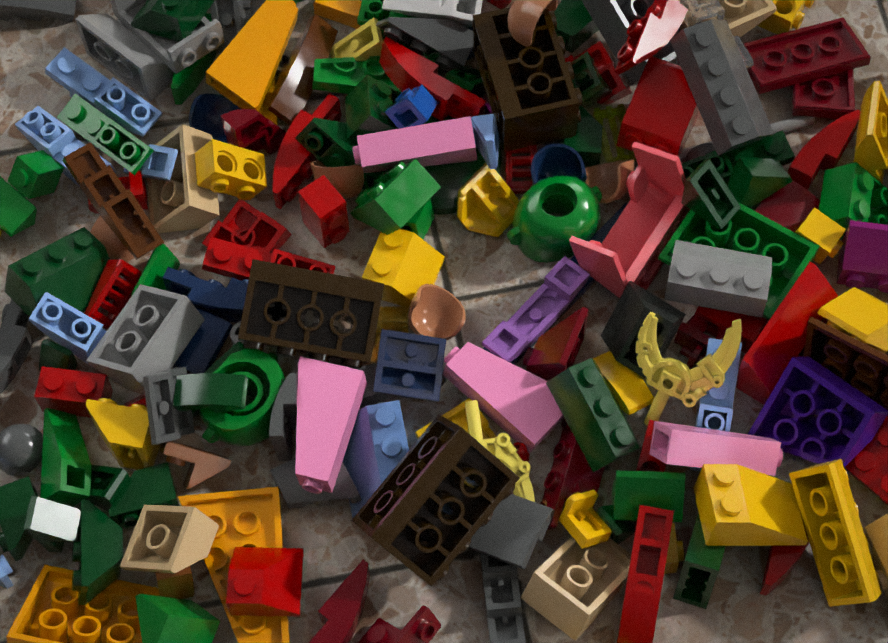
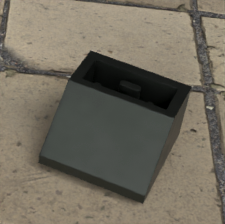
M629 281L601 337L616 361L645 378L646 376L642 373L643 369L639 368L636 359L638 355L636 353V341L639 340L637 336L640 327L643 326L644 319L650 312L655 313V317L658 318L657 343L663 358L686 314L634 282Z

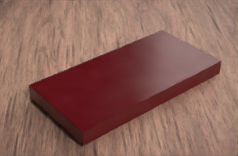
M844 17L737 45L758 94L869 65L871 56Z

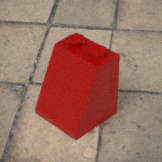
M653 56L648 59L622 120L616 146L633 151V143L638 142L680 156L696 123L699 112L681 66Z

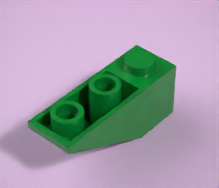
M46 408L44 409L40 497L74 507L81 500L90 497L91 462L77 416Z

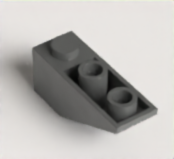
M388 17L376 24V27L384 31L383 34L394 41L404 42L410 46V50L421 56L433 59L434 63L439 65V68L446 71L463 67L473 47V31L453 19Z

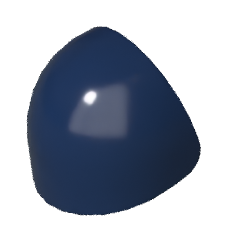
M213 93L200 94L191 105L189 125L192 128L212 134L214 140L227 143L220 116L241 108L223 95Z
M559 143L544 146L532 159V184L547 177L561 175L577 177L586 182L587 176L583 160L579 153L570 146Z

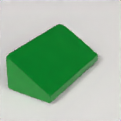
M0 176V228L12 237L35 224L37 208Z
M165 244L153 250L131 295H133L140 284L166 290L162 277L168 267L178 270L180 262Z

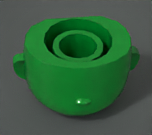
M561 175L542 179L533 184L521 197L514 212L513 229L508 231L507 238L512 245H517L526 257L535 262L548 263L560 261L564 256L570 258L575 255L569 243L571 236L589 241L598 230L601 217L599 202L602 199V192L598 186L590 188L586 182L577 177ZM560 213L565 216L557 217L549 214Z
M246 348L230 354L225 362L213 373L245 375L248 377L246 396H254L256 398L242 410L215 413L209 408L198 409L207 428L202 434V438L209 443L221 441L227 445L243 447L261 443L269 438L272 409L277 394L285 380V375L278 364L277 355L272 352L267 354L257 349Z

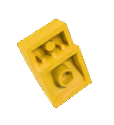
M873 81L867 89L861 104L853 162H857L883 184L884 169H888V99L881 81Z

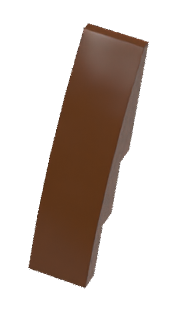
M317 14L308 19L302 38L294 45L288 64L280 71L267 110L289 126L300 110H303L313 91L314 60L329 57L338 30Z
M91 142L63 158L62 161L95 209L136 260L164 244V241L130 189L126 190L111 166L107 167Z

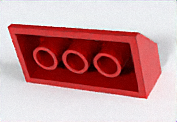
M808 263L741 361L737 374L736 388L763 405L772 393L791 358L802 357L805 350L809 319L813 317L827 324L828 319L817 312L820 307L838 297V294L816 264Z

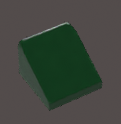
M48 339L42 341L39 371H41L42 366L76 370L78 364L71 350Z
M612 505L601 506L597 509L598 516L612 531L610 538L618 545L635 533L636 528L630 520L613 519Z

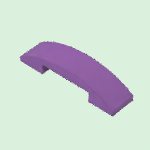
M564 256L545 276L544 283L507 322L503 320L483 340L482 345L494 355L508 362L513 361L526 351L556 321L582 289L590 274Z

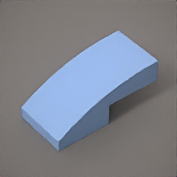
M149 144V147L154 151L139 169L142 171L143 177L171 180L178 150ZM124 168L123 172L129 174V171Z

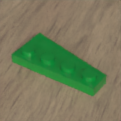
M369 56V59L366 61H356L353 57L314 60L312 90L349 94L366 75H369L376 80L384 81L390 88L402 93L383 70L379 63L380 56ZM425 56V58L429 59L432 62H435L433 59Z

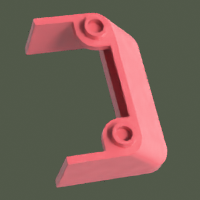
M634 142L632 145L638 166L635 171L628 175L626 181L630 201L603 242L600 243L595 240L588 242L571 236L569 239L579 266L618 298L621 297L629 281L634 282L645 290L648 289L664 262L658 260V256L690 211L688 207L681 203L686 177L679 156L638 142Z

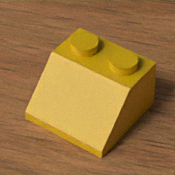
M399 229L388 235L380 232L362 275V280L384 283L382 300L409 308L420 286L424 284L435 285L445 256L414 232Z

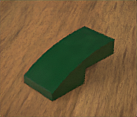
M224 373L178 375L176 377L172 407L179 412L209 408L215 413L245 409L248 377Z

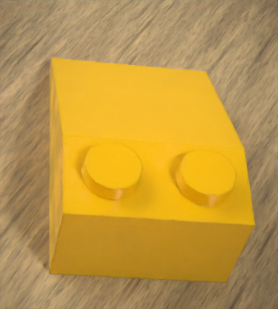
M703 464L693 489L706 546L807 544L808 540L792 483L738 464Z

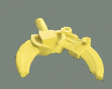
M653 312L647 315L637 336L639 340L636 341L638 366L643 369L642 373L647 377L646 383L658 390L644 420L647 426L649 419L659 421L670 396L682 400L683 404L690 408L696 404L697 400L705 396L708 390L713 387L720 388L723 385L725 373L734 361L739 349L742 332L741 319L732 321V327L726 329L723 341L713 355L711 353L697 363V367L689 369L687 364L672 357L662 358L657 343L658 318L655 317Z
M478 400L465 402L469 434L520 477L515 483L513 494L535 502L534 491L529 478L530 464L527 461H523L516 453L518 450L510 441L508 434L500 433L496 438L483 439Z

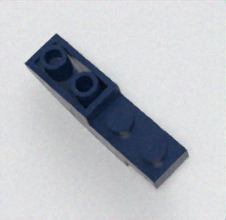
M170 267L167 268L162 277L167 291L187 296L195 308L213 314L228 322L237 323L241 321L248 279L241 281L231 278L227 288H225L223 284L216 280L208 279L206 281L197 278L186 269L175 270ZM275 305L273 309L267 310V314L272 315L273 321H279L280 317H286V312L281 310L280 305Z

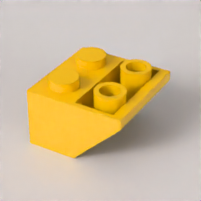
M853 287L820 307L817 313L828 319L827 325L884 354L887 353V303Z
M100 398L98 401L87 399L86 407L95 427L119 466L135 470L154 466L160 444L152 445L147 407L139 404H132L131 407L118 405L117 402L107 398Z

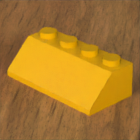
M842 459L789 473L829 607L876 601L882 594L879 576L873 565L869 552V543L863 532L859 519V510L854 502L848 482V474L844 469Z

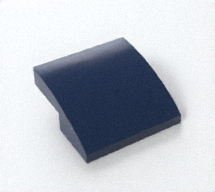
M197 309L205 320L181 353L173 368L186 367L187 374L204 373L212 366L230 334V330L233 327L230 322Z
M382 329L373 392L439 402L447 339Z

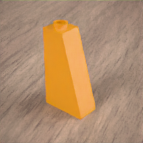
M266 0L206 71V83L239 108L255 109L260 112L297 22L298 8L293 0Z

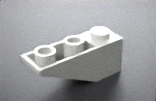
M383 0L382 10L417 18L453 19L463 26L470 28L473 26V15L481 14L483 0Z

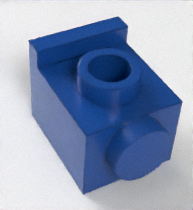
M420 85L412 90L410 88L404 90L395 99L397 103L388 108L385 113L398 128L422 125L428 121L438 102L423 85Z

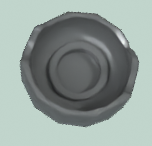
M14 424L3 429L0 432V469L8 475H14L18 472L30 473L42 462V433L29 424Z

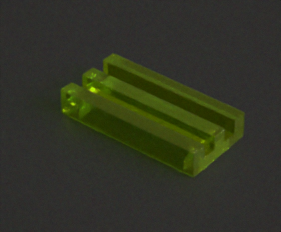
M617 104V108H612L611 105L606 106L605 110H600V108H594L593 110L594 118L603 126L602 150L606 163L626 159H634L636 161L633 151L627 150L628 155H625L623 148L616 146L619 131L615 116H618L621 125L626 113L624 104ZM603 118L608 119L617 157L612 156Z

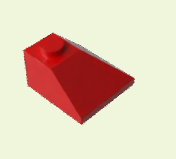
M235 547L228 571L226 604L230 615L300 617L304 548Z

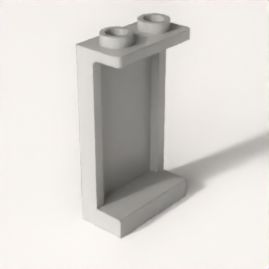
M110 0L114 15L176 74L225 43L222 26L217 19L210 22L204 16L191 35L177 42L131 26L132 20L147 0Z

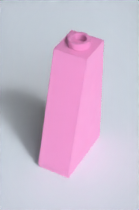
M471 116L357 136L358 145L353 146L355 164H361L364 173L385 171L388 168L391 170L400 161L406 164L415 158L423 167L477 160Z
M467 342L461 349L456 346L444 359L446 365L443 376L472 401L478 400L479 408L516 442L525 444L529 453L536 448L564 417L546 384L548 381L474 344Z
M300 356L297 384L295 474L304 490L315 494H321L322 491L332 493L367 387V381L362 370Z
M660 421L654 422L649 454L666 464L702 468L703 464H738L766 475L775 476L776 470L781 466L783 460V450L780 448L781 442L772 438Z

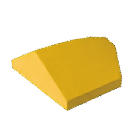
M485 163L458 190L457 218L468 231L499 237L513 222L514 212L520 200L495 169H490L487 163Z

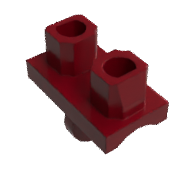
M694 314L686 323L682 321L674 339V343L682 347L679 354L689 359L687 362L689 369L695 368L697 363L706 356L708 338H711L704 334L708 329L709 322L697 314ZM720 330L715 339L723 340L726 330Z

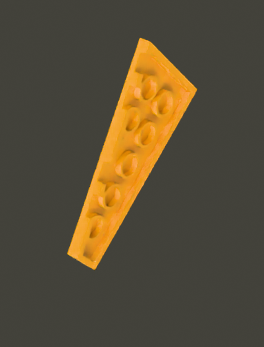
M279 487L178 496L181 506L196 507L219 525L208 557L204 558V561L237 642L290 643L288 617L230 615L226 604L228 571L235 547L284 548Z

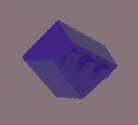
M809 356L792 357L750 428L748 435L777 440L781 442L780 448H782L783 452L799 456L814 463L821 464L842 459L843 466L845 467L874 438L888 415V410Z

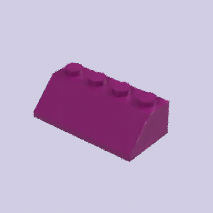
M850 220L842 241L844 244L839 250L837 284L858 289L863 287L874 288L888 293V225Z

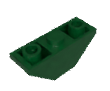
M314 117L295 137L301 145L326 167L355 165L353 146L358 144L347 139V127L344 122ZM381 171L364 173V183L359 195L368 188L371 190L377 184L375 179L382 173Z
M81 500V517L77 531L78 541H74L72 545V562H78V570H73L72 591H78V605H86L120 577V564L123 559V528L89 500Z

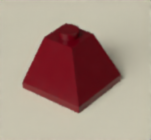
M580 308L538 337L535 347H528L522 365L527 366L526 371L549 381L573 366L585 338L589 309Z

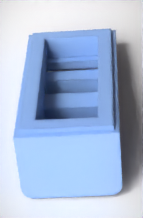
M496 115L473 116L471 121L475 145L490 169H497L499 135Z

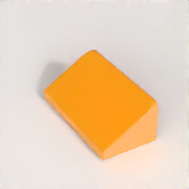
M315 0L313 3L314 14L358 29L360 25L357 24V18L362 1Z

